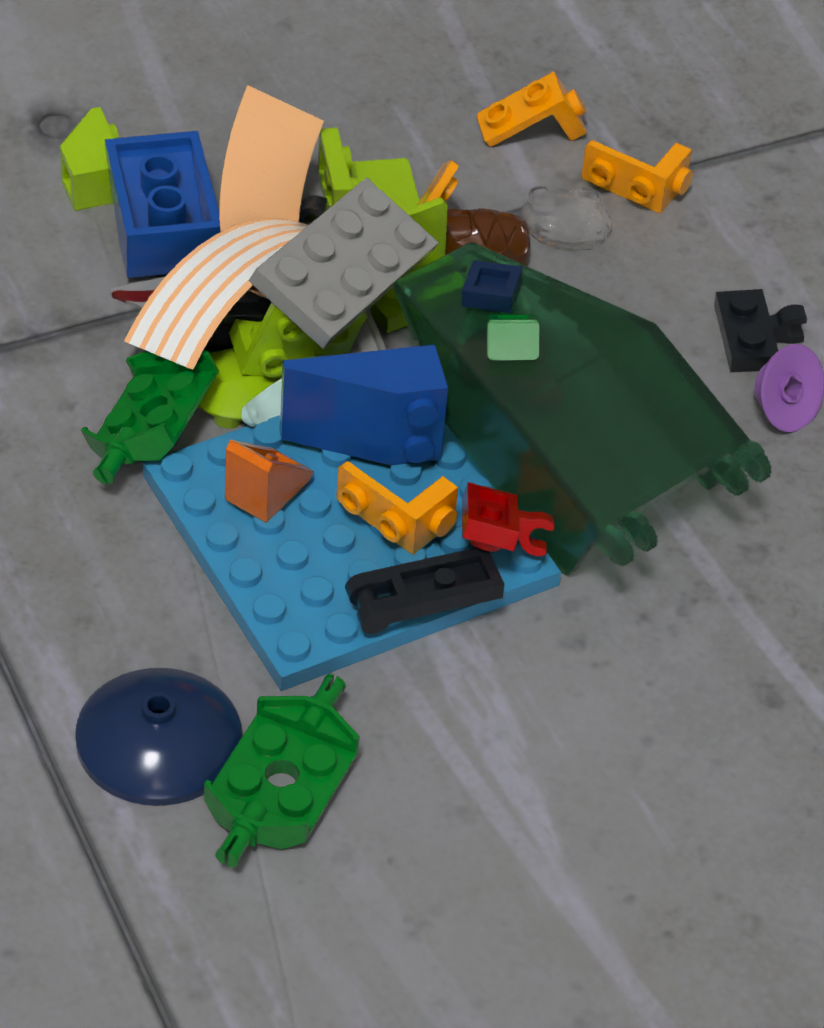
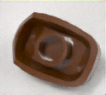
M447 209L445 262L458 276L466 277L467 269L471 267L473 260L521 266L523 270L527 268L530 256V237L526 220H523L522 217L491 209Z

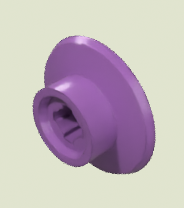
M791 344L778 350L769 359L767 364L760 369L756 377L755 395L757 401L761 405L767 419L777 429L784 432L800 430L815 418L823 401L824 372L816 354L810 348L801 344Z

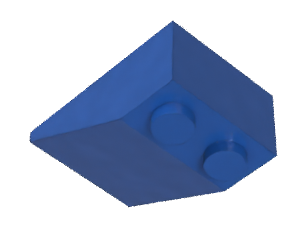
M198 131L105 139V151L117 231L127 278L168 274L196 247L221 232L219 210Z
M435 345L283 360L280 410L281 440L388 465L441 460L448 386Z

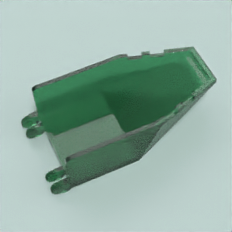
M473 242L395 281L393 288L413 340H418L420 346L435 345L448 386L445 424L497 490L517 495L518 510L545 512L554 518L555 526L553 531L537 528L532 533L537 540L546 542V552L562 574L568 576L575 572L593 545L605 556H608L614 564L619 566L627 565L634 560L635 551L632 548L633 545L626 539V535L643 552H648L655 548L658 543L656 531L649 524L644 514L639 512L696 478L708 490L721 483L730 494L740 496L748 491V487H750L748 484L749 480L744 472H747L748 477L750 476L756 483H761L770 477L772 473L771 461L768 460V456L765 455V451L760 443L748 438L656 323ZM473 260L523 267L522 285L512 313L488 312L482 309L462 306V288ZM490 314H536L539 318L538 359L490 360L487 355V316H490Z

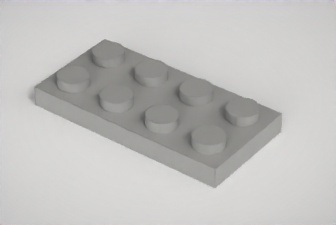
M366 177L257 267L248 281L324 349L425 260L439 242Z

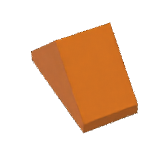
M230 440L226 448L225 500L267 523L310 481L314 471L274 448Z

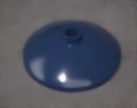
M173 668L135 670L122 674L103 684L84 704L78 716L75 730L77 755L88 776L99 787L115 797L132 803L151 806L179 804L204 795L205 781L214 782L242 738L240 718L228 696L207 679L194 673Z

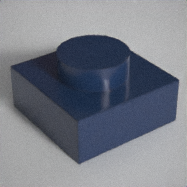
M473 260L462 288V306L482 309L488 312L512 313L522 285L523 267Z

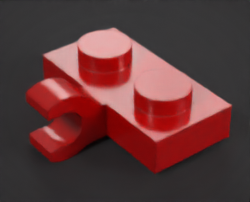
M467 482L462 498V538L470 540V543L477 548L492 552L499 551L500 548L514 551L517 540H519L521 547L528 554L533 556L546 555V542L533 539L530 533L537 528L553 531L555 524L554 518L545 512L518 510L517 495Z

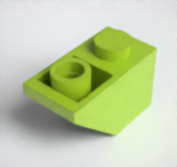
M101 107L91 108L60 145L61 182L74 211L113 203L105 139L119 138V134L114 123L108 124Z

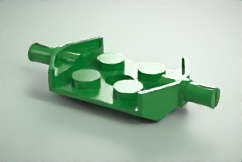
M146 350L127 357L126 363L134 376L126 385V389L105 418V422L97 434L89 431L87 427H82L81 429L91 449L102 458L98 466L93 470V475L99 482L107 484L108 481L111 484L124 464H133L134 461H160L175 445L219 373L208 351L203 350L193 370Z
M327 674L315 695L311 697L260 696L257 700L256 716L213 783L209 780L205 781L204 802L215 821L229 830L224 842L215 853L217 860L223 865L228 860V867H236L248 845L255 847L259 843L283 850L305 843L359 752L360 736L333 708L337 699L346 688L345 682L337 676L334 681V674ZM284 773L292 776L296 781L293 784L279 787L271 784L267 779L272 775Z

